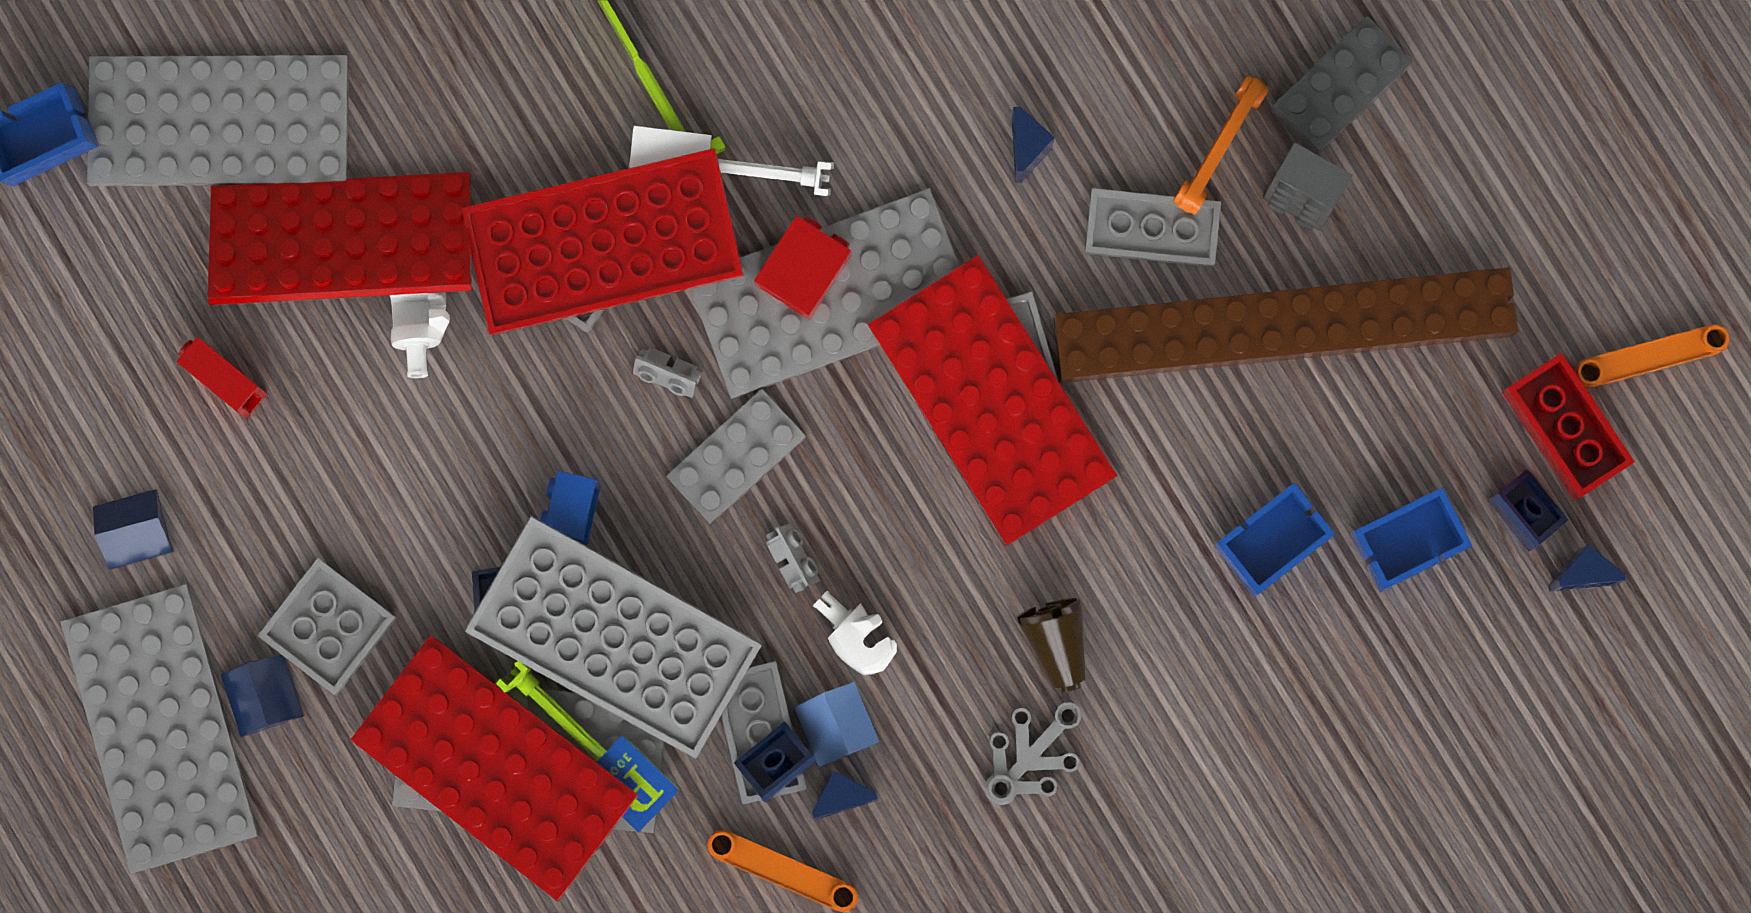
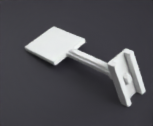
M634 126L629 168L709 150L712 135ZM718 159L721 173L801 182L800 185L814 187L815 195H831V188L822 187V181L829 182L830 176L823 175L824 169H834V162L819 161L817 167L803 166L802 169Z

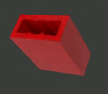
M796 215L756 276L754 284L762 291L810 320L851 258L852 251L848 249L850 244L842 237L834 233L830 237L820 231L822 225L812 218L806 216L803 220Z
M196 337L194 341L188 340L178 352L180 358L176 362L246 419L267 395L266 392L199 337Z

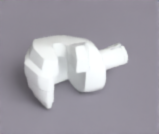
M446 292L390 295L393 320L391 345L396 349L406 350L408 378L427 377L426 349L440 344L450 321V315L446 311Z
M827 590L821 598L830 608L820 599L813 607L817 608L835 625L833 627L835 631L828 637L835 653L842 661L862 675H872L884 671L897 652V643L889 637L878 642L872 648H867L863 643L864 638L883 623L879 614L868 616L861 603L854 610L850 609L848 611Z

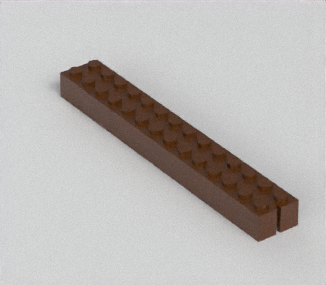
M1511 268L1486 269L1055 314L1053 320L1060 383L1513 337L1518 332L1515 302L1508 303L1514 296Z

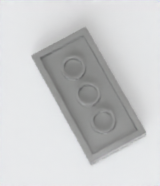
M1092 188L1085 254L1214 267L1221 201L1205 200L1196 215H1193L1177 207V204L1172 202L1173 196Z
M761 389L675 467L666 478L711 525L796 448L806 436L768 394Z
M776 661L749 667L721 715L742 805L761 801L762 798L735 766L734 762L784 721L793 731ZM803 773L774 797L807 790Z

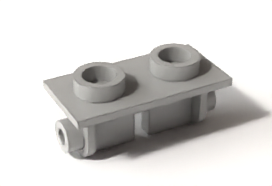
M652 347L648 349L641 348L639 355L635 358L632 374L637 375L647 383H656L664 386L676 395H685L693 398L696 383H699L703 373L697 370L698 366L677 358L673 367H670L667 364L671 355Z
M791 524L777 527L775 531L765 536L768 540L765 544L775 562L779 563L784 559H787L789 564L779 569L789 589L793 588L796 594L806 589L807 586L820 582L817 575V566L806 555L802 547V538L799 532L792 528Z

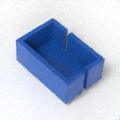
M63 82L7 107L9 114L0 111V182L7 185L15 186L99 147L89 121L81 117L86 113L76 89Z
M557 471L556 478H550L546 496L551 500L549 511L543 510L540 520L587 546L601 485L593 478Z
M1295 482L1249 517L1242 524L1246 530L1239 525L1214 545L1254 598L1335 535L1317 511L1309 518L1307 517L1305 512L1313 505Z
M1443 487L1350 534L1363 561L1370 558L1372 563L1367 568L1379 592L1473 546Z

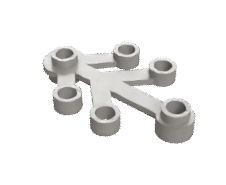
M1070 702L1063 703L1056 709L1055 721L1030 748L1028 725L1031 722V714L1025 708H1018L1013 712L1011 720L1015 725L1017 762L1008 772L1005 750L1009 745L1007 735L1002 732H996L990 737L989 745L993 750L994 774L985 783V794L992 803L997 805L1008 804L1017 794H1041L1042 796L1050 797L1056 793L1058 788L1057 782L1051 777H1044L1039 782L1017 781L1026 771L1062 769L1065 772L1071 773L1078 769L1080 760L1074 753H1066L1063 756L1040 757L1064 729H1072L1079 724L1081 711L1077 705ZM1065 710L1072 711L1074 714L1073 721L1064 722L1061 717L1062 712ZM1018 712L1027 714L1028 720L1025 724H1018L1016 722L1015 715ZM1002 736L1005 739V746L1003 748H996L993 745L994 737ZM1068 756L1076 760V765L1072 769H1067L1063 764L1064 759ZM1046 780L1051 781L1054 785L1051 793H1045L1041 789V784ZM999 782L1007 785V792L1004 795H999L995 792V785Z

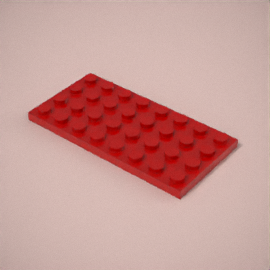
M715 148L462 208L465 226L470 228L471 254L488 332L491 336L744 277Z
M470 172L346 178V181L310 183H254L211 186L208 268L209 304L220 305L472 291L470 228L465 226L462 208L471 206Z
M978 255L867 324L1006 546L1117 477L1112 466Z
M432 635L424 642L350 739L556 901L561 899L639 796Z

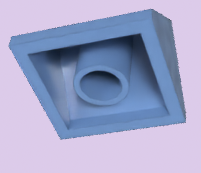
M855 682L824 692L794 707L819 768L880 742Z

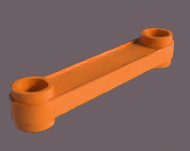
M1249 74L1244 78L1234 95L1239 101L1192 181L1185 180L1172 202L1177 204V207L1187 213L1190 212L1196 215L1208 195V192L1204 191L1206 184L1251 107L1257 109L1268 93L1270 87L1265 85V82Z
M1717 324L1708 325L1586 358L1575 366L1574 372L1586 389L1595 388L1717 355L1728 347L1730 341L1729 334L1723 326ZM1708 332H1714L1719 335L1721 339L1719 347H1712L1708 343ZM1583 366H1590L1595 370V381L1589 382L1582 377L1581 369Z
M716 831L708 839V851L714 858L836 911L847 912L857 904V890L845 881L729 831ZM724 835L731 840L732 846L728 853L720 855L715 852L713 843L718 836ZM839 888H848L853 894V901L847 907H840L834 901V893Z

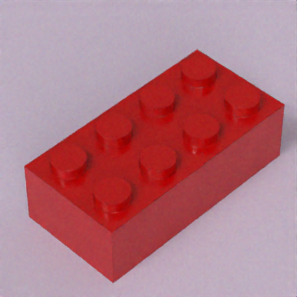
M1562 353L1502 392V395L1573 501L1580 499L1635 463Z

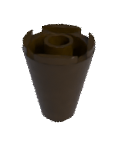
M1077 598L1056 600L1045 603L1046 607L1036 610V607L1020 613L1017 616L1018 624L1053 687L1061 688L1062 692L1079 689L1081 687L1080 682L1086 679L1082 605L1080 600H1077Z

